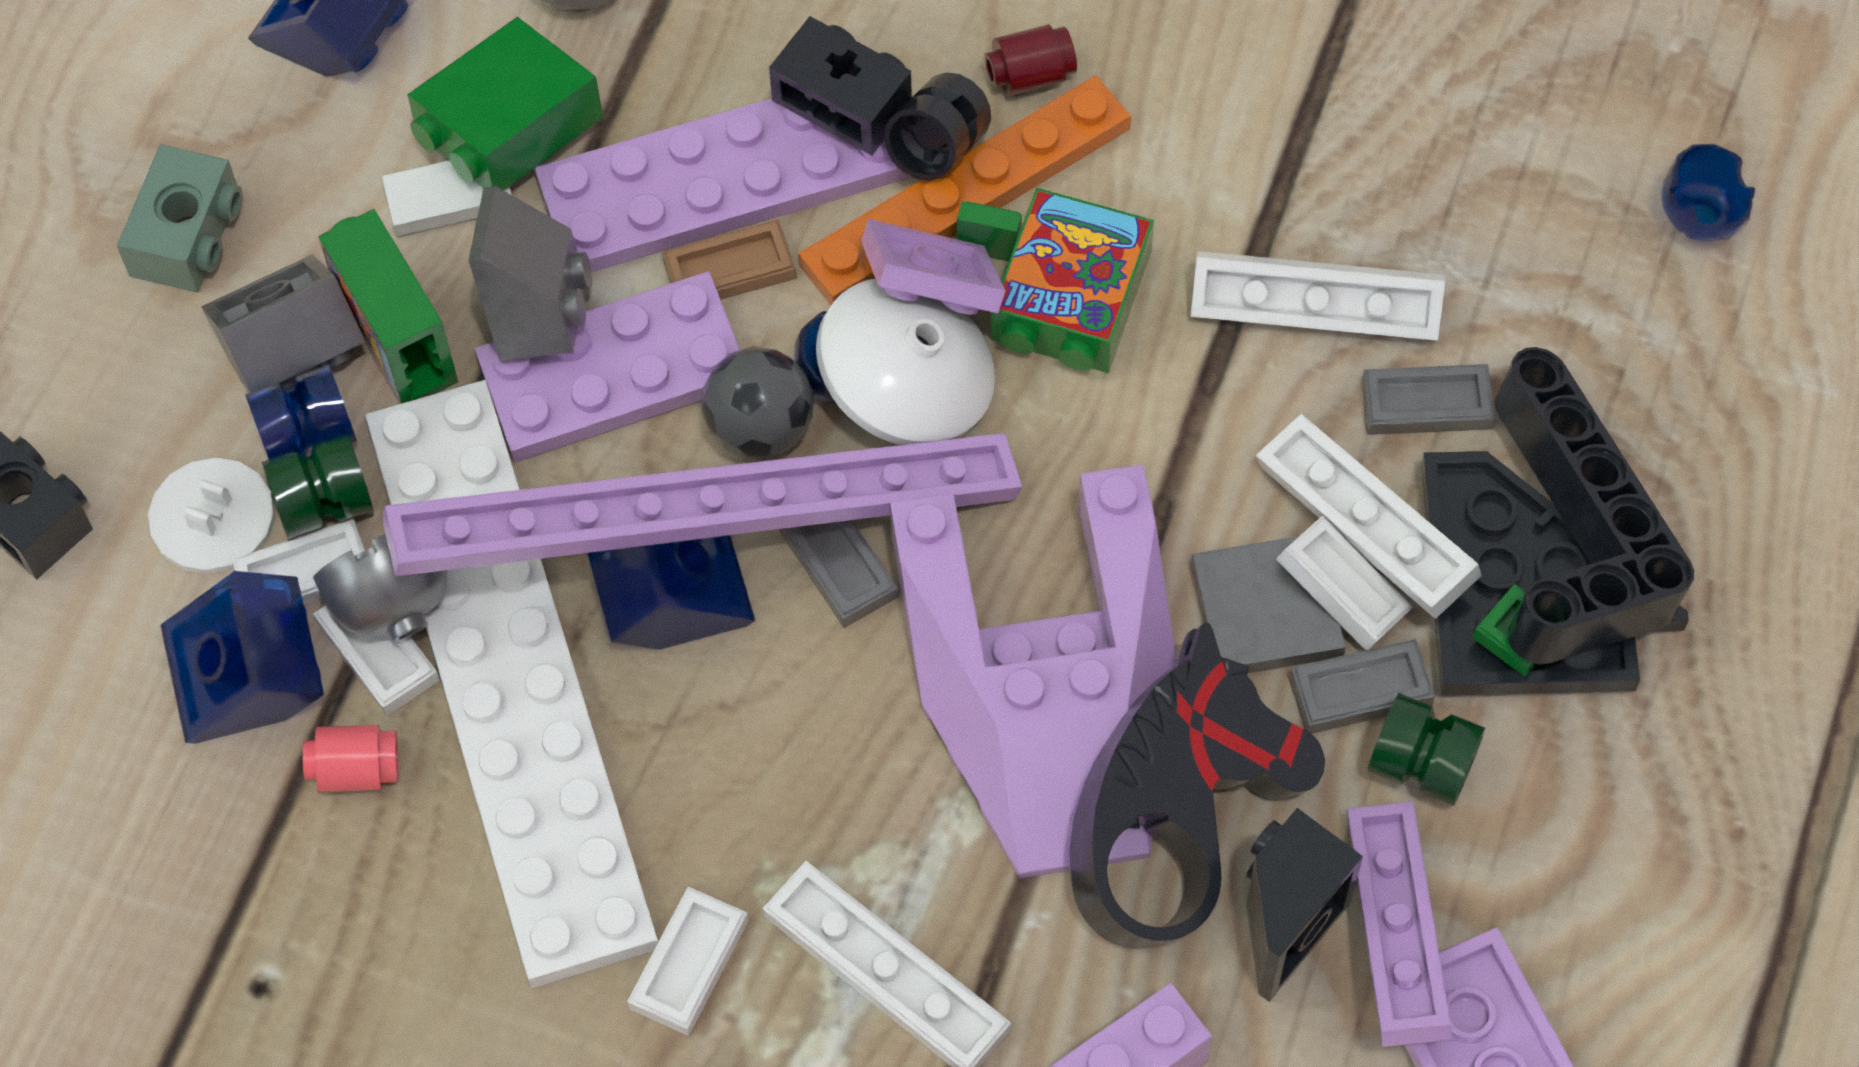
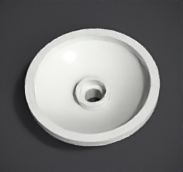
M875 278L848 288L833 302L822 319L817 334L816 355L824 384L841 410L857 425L876 437L898 445L958 439L972 430L988 409L995 386L993 358L984 335L968 314L953 311L943 305L941 300L919 296L916 301L895 298L878 286Z

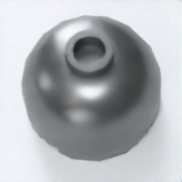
M385 534L371 540L374 545L373 547L356 556L350 550L322 567L313 576L325 606L338 623L350 632L365 636L389 632L393 642L408 638L429 625L424 615L440 603L447 586V570L395 577Z

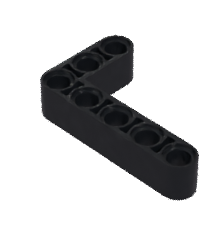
M1539 347L1525 348L1517 352L1496 395V411L1591 563L1542 578L1532 583L1510 623L1507 639L1513 651L1528 662L1546 664L1655 631L1668 625L1694 581V568L1564 362L1556 354Z

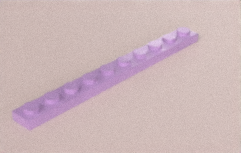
M1001 433L385 505L382 522L396 577L891 515V502L954 493L956 507L1016 500L1022 489V484L1006 434Z

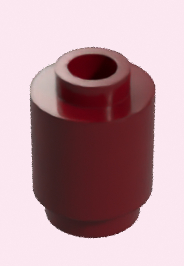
M1050 24L994 38L992 41L993 51L985 53L986 70L994 88L1002 86L1008 97L1062 83L1065 80V75L1077 72V58L1073 41L1065 26L1053 29Z

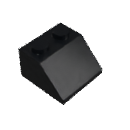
M1299 808L1295 809L1283 825L1273 820L1262 831L1251 848V853L1256 857L1246 874V877L1251 880L1246 906L1258 993L1268 1002L1272 1000L1350 905L1363 858L1361 854Z

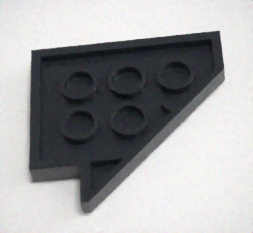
M1488 451L1424 452L1421 470L1426 520L1477 562L1482 574L1436 619L1434 618L1441 695L1636 691L1640 682L1635 637L1552 663L1536 664L1526 676L1520 674L1473 639L1476 627L1514 584L1526 592L1532 583L1542 578L1591 563L1555 505ZM1679 606L1670 623L1655 631H1684L1689 621L1688 611Z

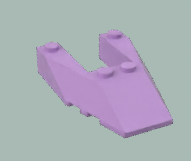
M1144 464L1080 474L1078 509L1099 611L979 629L954 493L890 503L892 542L922 709L927 718L932 720L948 748V755L960 775L963 774L980 804L981 813L1019 878L1071 870L1069 850L1073 818L1085 781L1097 756L1122 717L1137 698L1160 676L1177 666L1157 527ZM1140 823L1139 829L1129 828L1123 831L1111 849L1108 864L1149 858L1153 833L1145 831L1144 824Z

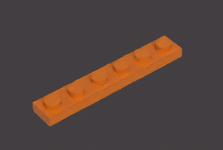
M1095 75L966 152L942 178L916 182L798 253L799 266L827 302L832 305L848 288L863 281L875 279L861 242L868 219L952 238L957 234V217L962 201L997 208L1003 207L1130 130L1131 115Z

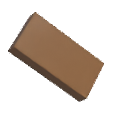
M779 219L662 251L670 283L710 271L720 300L797 279L796 267Z

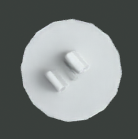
M217 457L190 462L171 473L155 491L148 511L150 536L162 556L182 570L203 574L234 569L232 559L260 550L269 539L275 519L273 497L260 474L240 461Z

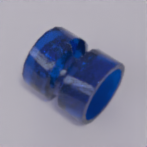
M329 365L296 376L294 387L287 390L277 383L245 395L268 459L296 451L305 458L308 455L309 449L314 444L344 434L348 435L351 443L357 442L351 421Z

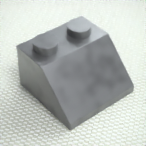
M496 186L483 188L468 262L500 361L573 352L577 327L585 325L586 322L583 291L584 289H590L592 286V271L587 253L577 251L571 228Z
M312 254L201 306L241 383L252 396L260 392L264 396L283 392L296 384L298 381L296 375L316 365H319L320 369L337 366L354 355L352 348L366 342L335 275Z

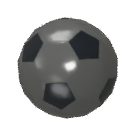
M752 346L730 353L714 366L703 387L702 414L709 432L725 449L740 456L764 459L786 452L802 439L813 418L814 393L805 371L791 357L775 349Z

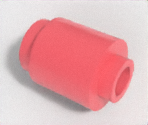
M380 724L316 727L315 740L303 741L304 779L316 780L318 793L382 790V783H398L397 731H381Z

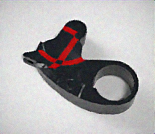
M1207 622L1200 625L1198 629H1192L1186 634L1177 666L1168 670L1152 683L1122 717L1092 766L1073 818L1069 854L1075 902L1085 921L1097 934L1123 947L1146 948L1184 937L1199 928L1212 913L1220 894L1222 880L1213 790L1230 789L1244 783L1258 796L1267 800L1278 801L1313 789L1317 786L1324 773L1325 757L1319 741L1309 731L1277 715L1261 701L1254 683L1248 677L1249 666L1221 657L1213 629ZM1139 823L1144 824L1145 831L1157 835L1172 848L1183 871L1184 893L1180 907L1174 917L1163 927L1148 926L1131 918L1116 902L1109 886L1107 866L1111 849L1123 831L1129 828L1139 829Z

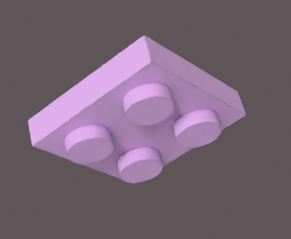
M872 219L867 220L861 242L878 286L882 287L887 294L906 301H916L919 296L941 300L947 308L963 314H976L978 309L994 313L999 312L1005 289L985 246Z

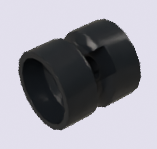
M948 72L935 75L888 120L884 131L885 148L891 160L899 169L911 177L927 181L942 178L988 131L991 122L990 104L984 92L975 82L963 75Z

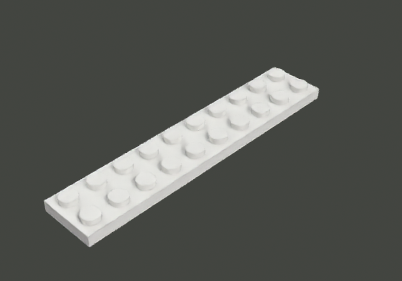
M486 380L365 414L391 505L519 490ZM541 559L447 570V586L440 603L424 615L429 624L426 628L531 989L654 951L658 944V939Z

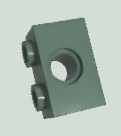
M162 144L159 145L117 243V248L129 277L199 292L206 273L213 272L219 262L222 246L221 236L228 221L232 222L236 219L241 208L242 189L237 185L229 160ZM185 217H192L188 221L177 223Z

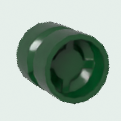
M347 434L314 444L311 455L305 458L296 451L261 462L288 540L322 529L324 519L328 516L343 522L373 512L370 495Z
M1398 693L1376 742L1367 771L1400 785L1412 778L1417 781L1420 793L1455 806L1486 728L1453 714H1450L1441 721L1435 718L1433 706Z

